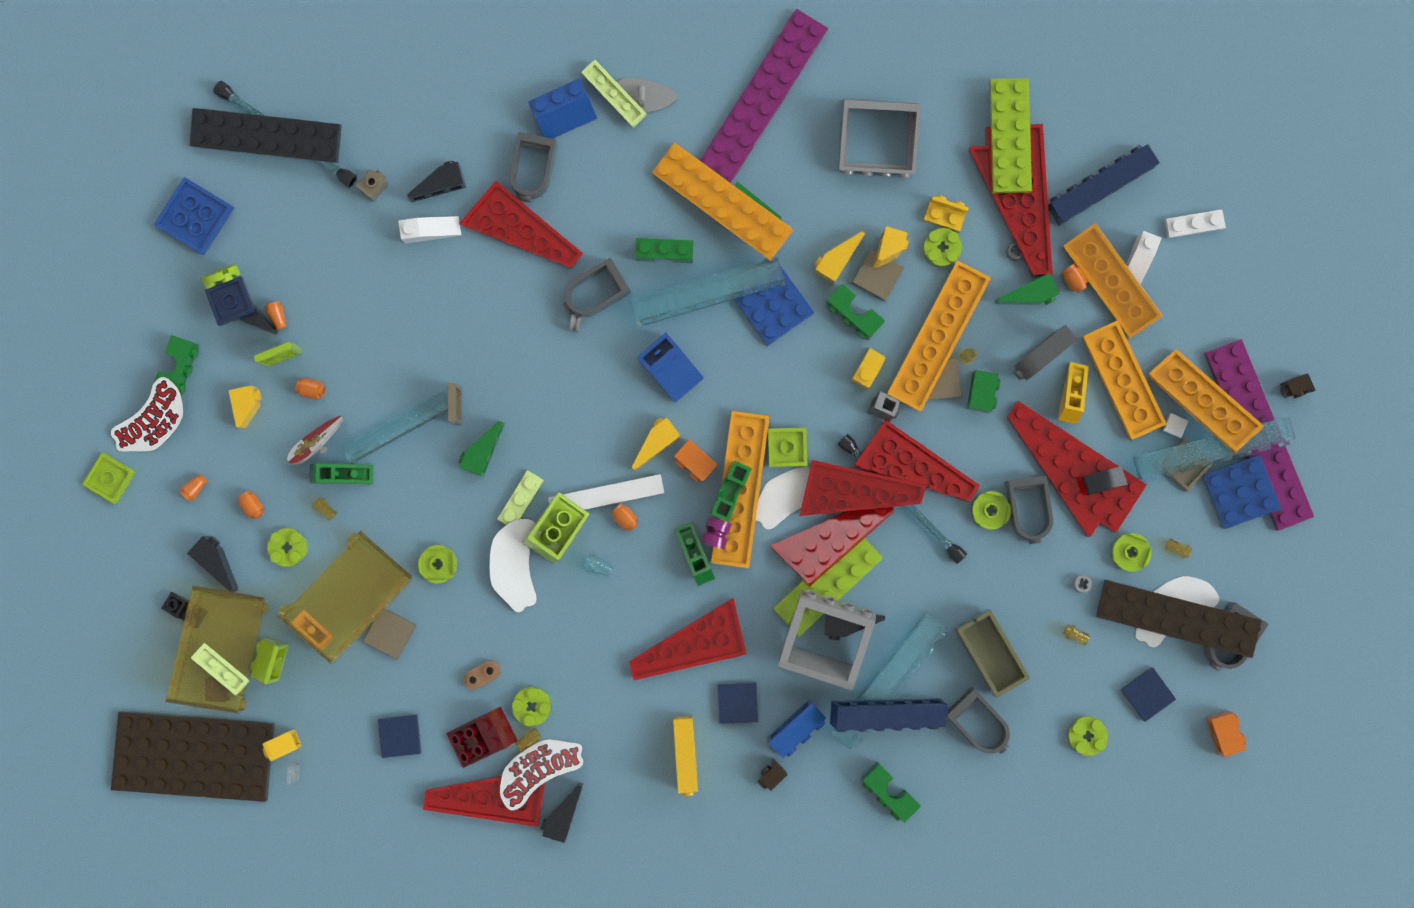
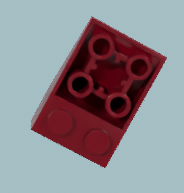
M501 706L446 733L463 768L495 754L518 741Z

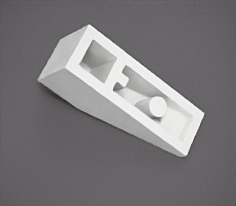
M459 216L399 220L401 240L408 244L462 236Z
M1145 231L1137 235L1126 263L1140 284L1150 267L1161 241V237Z

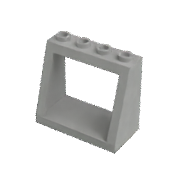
M842 99L838 170H842V174H853L854 171H861V175H872L873 172H880V176L891 177V173H898L899 177L910 178V174L916 173L921 104ZM849 108L909 111L906 165L846 162Z
M801 589L780 649L778 667L853 691L876 621V613H873L868 608L861 609L855 607L849 602L842 603L836 601L831 596L824 597L812 590L805 591ZM805 607L865 626L853 665L793 646Z

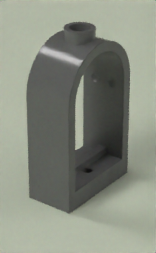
M518 132L510 170V182L515 192L520 196L521 201L531 202V199L539 198L547 191L557 149L556 139ZM522 146L549 151L544 180L541 186L534 191H524L516 185Z
M610 257L569 283L565 291L566 302L563 303V306L568 313L573 312L578 316L591 317L629 295L631 291ZM606 270L619 293L590 310L582 311L576 309L571 304V293L574 288L601 271Z
M1067 325L1062 326L1014 365L1016 368L1013 371L1019 380L1024 378L1027 381L1078 340Z
M1047 475L1005 481L1007 500L1011 506L1010 520L1014 532L1021 538L1028 539L1029 544L1041 543V538L1045 537L1053 526ZM1040 487L1045 525L1040 533L1031 536L1023 532L1019 526L1014 491Z
M1229 602L1224 609L1228 612L1262 620L1235 602ZM1263 620L1261 621L1257 642L1268 626V623ZM1204 646L1205 656L1210 661L1209 666L1217 671L1221 667L1227 669L1239 667L1247 659V657L1236 655L1232 661L1222 663L1216 658L1214 648Z
M971 687L948 709L947 718L977 749L989 754L997 752L1002 754L1008 749L1007 743L1010 738V731L1007 723L974 688ZM977 699L998 720L1002 727L1001 739L991 747L980 746L956 721Z

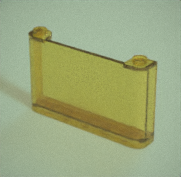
M359 531L357 534L353 533L348 538L347 542L349 544L347 549L293 604H284L278 610V619L330 665L345 652L412 580V575L362 531Z
M199 586L192 587L166 703L240 714L241 710H245L247 699H244L247 685L236 696L192 660L191 657L205 643L246 678H249L262 615L266 614L268 603H265L264 597Z

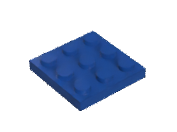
M184 177L154 225L200 254L205 255L234 207Z
M782 267L776 269L735 299V302L767 346L814 314L810 305Z
M1260 455L1203 475L1224 529L1282 509Z

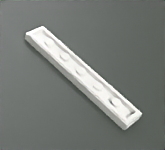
M661 474L563 495L586 510L663 494L665 492ZM555 496L548 497L549 504Z

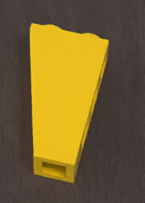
M693 716L674 717L678 794L682 793L683 796H693L694 792H698Z

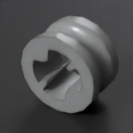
M572 314L569 324L570 331L575 329L576 332H579L582 316L576 317L575 314Z
M1081 575L1074 578L1072 586L1075 591L1085 593L1091 589L1092 582L1089 577ZM1080 579L1081 581H1086V584L1084 585L1085 589H1083V587H1078V585L1080 584Z

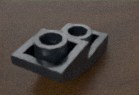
M1122 466L1082 477L1088 495L1128 485Z
M174 592L169 594L161 607L170 615L180 618L194 628H199L208 614L207 610Z

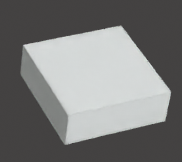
M1169 413L1166 419L1167 424L1163 426L1162 431L1180 439L1188 420Z

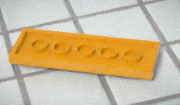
M1096 223L1063 246L1113 316L1118 320L1129 338H1132L1163 317V314Z
M1118 320L1082 336L1083 342L1130 441L1166 425L1167 423Z
M1177 349L1148 373V377L1234 454L1264 427Z

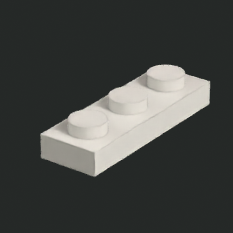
M1222 209L1164 220L1167 239L1226 228Z

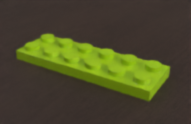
M1029 78L990 79L992 193H1031Z
M863 539L814 584L809 587L802 580L773 609L789 625L801 589L805 591L812 590L824 597L831 596L838 601L875 567L883 557L866 539ZM805 607L797 635L800 637L824 613Z

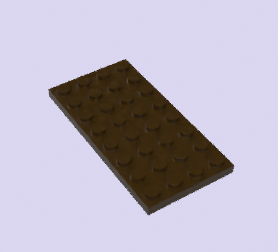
M118 712L111 790L266 802L268 799L271 762L263 753V743L273 739L274 723Z

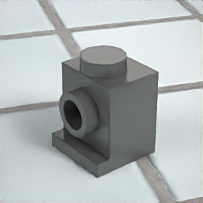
M880 391L873 397L867 414H873L890 422L893 418L896 419L900 412V408H898L900 401Z

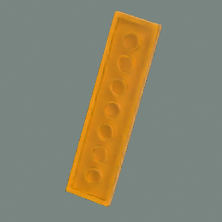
M675 142L652 171L653 175L769 261L773 259L794 231L793 228Z
M958 260L956 261L887 395L898 399L901 403L921 413L991 277Z
M731 411L722 482L732 460L752 468V471L745 486H743L739 493L735 509L729 520V523H732L729 534L725 536L727 538L725 549L713 546L711 563L749 568L770 416Z

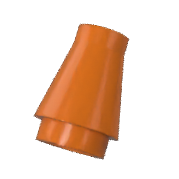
M280 301L265 305V313L275 326V329L279 330L287 327L284 308Z
M198 474L182 485L179 493L191 502L197 498L208 481L201 474Z

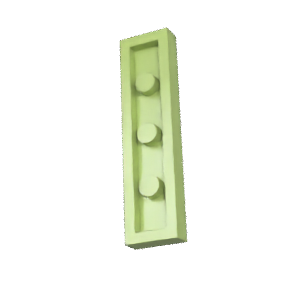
M596 60L591 62L581 72L632 128L647 116L646 112Z

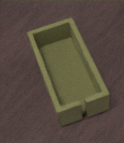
M986 609L972 617L973 621L967 620L954 628L992 696L997 698L1030 679L991 610Z

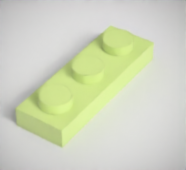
M527 470L497 519L506 525L514 520L521 519L544 480Z
M205 643L191 657L192 660L236 696L250 682L248 678Z

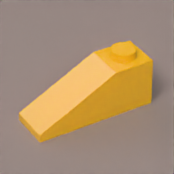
M861 231L825 253L823 258L819 256L814 264L816 267L814 273L834 285L865 233Z
M1069 362L1059 404L1058 420L1077 424L1084 413L1089 366Z
M661 417L653 423L654 427L650 430L632 465L634 471L681 437L668 418L663 420Z

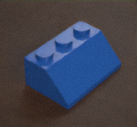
M580 78L528 101L543 137L553 139L597 119Z
M809 699L767 737L768 743L783 758L786 755L790 757L797 750L795 747L800 742L804 744L810 739V733L816 729L818 731L825 725L824 720L826 717Z

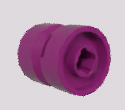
M708 517L705 526L707 531L703 533L701 543L725 549L727 542L725 536L729 534L732 523Z

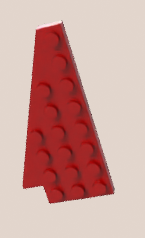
M1030 124L1031 193H992L991 127H986V146H969L968 151L1014 242L1017 243L1018 250L1022 253L1031 275L1045 276L1049 273L1052 275L1043 124Z
M1017 401L1007 415V419L1044 474L1047 475L1048 480L1085 535L1091 537L1099 523L1116 533L1147 484L1123 469L1128 485L1088 495L1082 479L1083 476L1119 466L1020 401Z

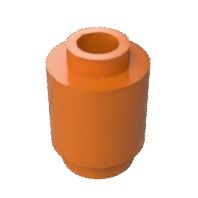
M1075 264L1061 272L1062 278L1071 292L1076 291L1079 293L1087 287L1086 283L1088 280Z
M299 378L296 383L295 392L302 397L320 400L326 393V387L321 381Z
M250 490L237 498L239 501L238 505L248 519L253 518L256 520L264 514L263 510L265 507L255 493H252Z
M621 503L611 512L615 522L624 531L628 529L631 532L638 525L636 521L639 518L627 505L624 506Z

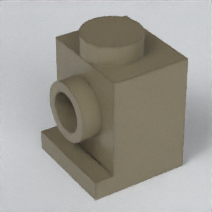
M371 169L360 183H357L355 186L372 201H375L389 184L385 181V175L379 170L374 172ZM374 179L375 183L373 185H369Z

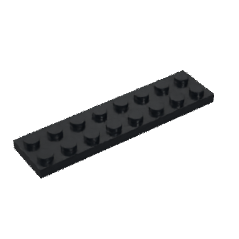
M193 108L189 146L338 163L342 125Z

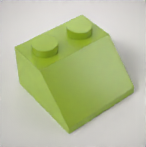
M270 638L261 639L256 646V659L252 661L250 671H252L251 677L267 685L279 681L289 644Z

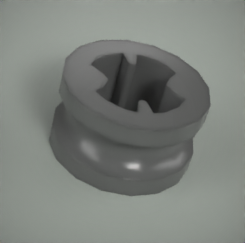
M1015 242L1006 250L1007 257L1013 261L1023 257L1022 253H1018V256L1011 253L1014 249L1013 247H1016L1017 250L1019 249Z

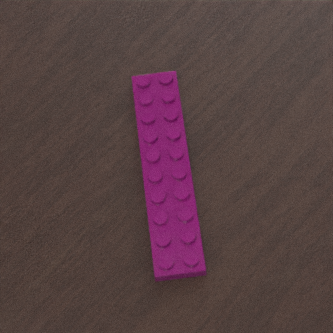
M798 9L794 11L700 160L702 163L732 183L828 31L826 26Z
M1242 339L1204 353L1216 384L1264 425L1263 429L1242 448L1247 459L1256 455L1261 456L1282 508L1269 513L1276 531L1313 518L1314 514Z

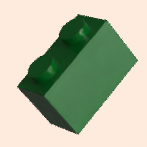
M980 370L972 372L966 409L990 413L993 409H996L997 398H995V393L1000 387V379H998L997 373Z

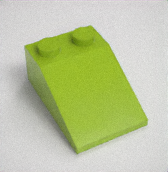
M558 492L522 542L554 564L560 560L590 514Z

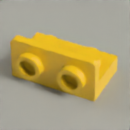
M941 195L932 196L923 221L959 233L969 207H966L960 201H948L946 197Z

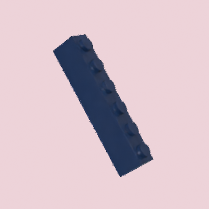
M1148 144L1143 147L1138 145L1130 151L1132 154L1125 157V155H1122L1114 160L1116 164L1111 167L1107 164L1098 170V175L1093 176L1091 174L1082 180L1083 184L1079 186L1074 184L1068 188L1065 195L1061 196L1058 194L1050 199L1052 203L1048 205V209L1058 226L1160 164Z
M940 698L831 701L830 725L838 732H848V730L865 732L866 729L901 731L903 728L920 730L925 727L936 730L939 727H946L948 704Z

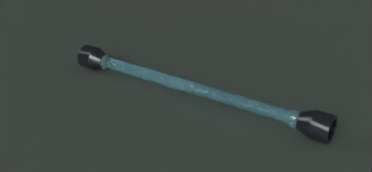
M219 81L215 85L213 93L221 99L236 103V105L249 114L265 116L239 98L225 82ZM318 161L332 171L339 181L348 188L353 186L357 180V175L350 170L343 169L331 162Z
M849 434L837 444L843 451L851 454L854 458L858 459L862 454L855 440ZM914 505L905 506L913 516L917 517L916 519L920 523L924 524L923 526L927 530L929 529L934 537L936 536L941 544L943 543V547L947 550L949 557L956 564L965 558L967 552L961 546L945 538Z

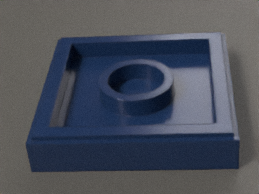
M241 276L205 289L218 326H223L256 313L244 279Z
M1153 667L1121 689L1144 722L1176 700Z
M756 683L718 684L719 724L758 722Z
M418 714L378 719L382 758L421 754Z

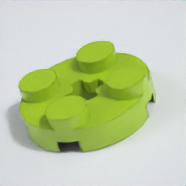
M939 228L930 232L923 244L925 257L931 264L938 267L951 265L958 259L962 251V243L958 233L947 228ZM941 243H944L948 248L944 252L937 248Z
M232 264L216 270L211 275L206 274L200 279L205 289H208L219 282L225 283L240 275V270L237 264Z
M988 491L977 496L972 504L971 513L974 522L980 527L994 530L1008 522L1011 515V506L1003 494ZM990 505H993V509L996 510V513H992V515L989 516V513L986 511V508H989Z
M284 528L271 535L267 550L272 562L280 566L290 567L297 565L306 556L308 544L305 537L299 531L292 528ZM286 542H289V545L292 546L288 553L283 549V545Z
M1128 533L1120 535L1114 541L1111 549V558L1120 569L1135 572L1148 565L1151 560L1152 551L1146 538L1139 534ZM1133 547L1136 555L1130 558L1128 557L1127 549Z
M443 545L428 547L418 560L420 574L427 581L435 584L444 583L453 578L458 567L457 557L453 550ZM437 559H440V562H443V566L440 567V570H437V567L433 566V562H436Z
M536 687L524 688L514 698L512 703L513 714L520 723L528 727L537 726L548 718L551 711V699L543 689ZM529 701L537 704L535 706L536 711L533 712V710L529 711L527 709Z
M1082 716L1077 718L1068 729L1069 744L1076 752L1085 756H1092L1106 748L1108 733L1100 720L1091 716ZM1086 731H1089V733L1092 734V737L1089 741L1083 738V735L1086 734Z

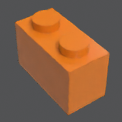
M690 439L674 455L676 458L675 463L681 469L686 467L691 472L689 476L696 482L700 480L703 483L718 466Z
M1224 711L1205 718L1218 755L1227 757L1246 750V739L1243 733H1240L1238 727L1240 722L1236 714Z

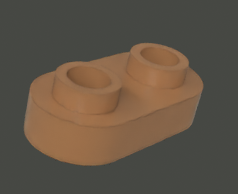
M487 661L468 671L464 676V684L471 690L478 689L496 679L501 673V667L496 661ZM488 667L493 668V674L487 672ZM472 676L476 678V683L470 682Z

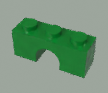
M636 238L635 259L636 261L647 262L663 259L674 261V263L693 264L694 242L693 240Z
M842 283L826 301L827 309L833 314H839L842 317L841 321L845 325L855 328L857 330L855 333L864 340L866 338L869 340L885 320L873 309H870L865 315H855L850 305L856 295Z
M171 335L165 353L175 358L176 368L171 373L158 371L155 381L165 377L178 388L180 395H183L186 390L185 383L187 377L191 375L193 370L192 363L199 354V345Z
M732 460L709 514L729 522L739 493L743 486H745L752 468Z
M877 761L862 777L864 781L862 785L869 793L874 791L878 795L876 800L883 807L887 805L892 810L890 814L897 821L901 819L905 823L921 805L905 789L897 796L887 794V785L893 777Z

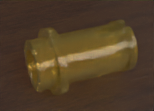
M973 348L964 349L960 353V359L965 364L972 363L977 356L976 350L973 351Z
M319 497L312 506L315 511L318 510L330 521L338 512L325 502V498Z
M1172 538L1168 540L1165 546L1166 550L1180 555L1182 559L1184 557L1188 558L1192 551L1188 544L1184 545Z
M1067 625L1063 633L1067 639L1071 638L1084 646L1090 639V634L1077 629L1075 625Z
M536 728L529 729L528 733L515 743L521 751H525L534 742H539L541 735Z

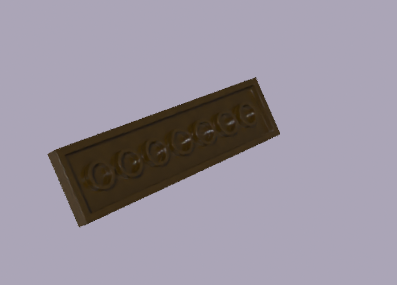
M1104 580L1096 618L1248 658H1253L1262 621L1109 580Z

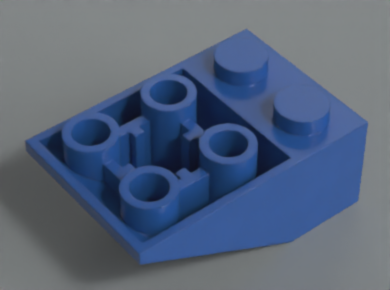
M664 333L637 357L638 361L675 403L704 379L667 333Z

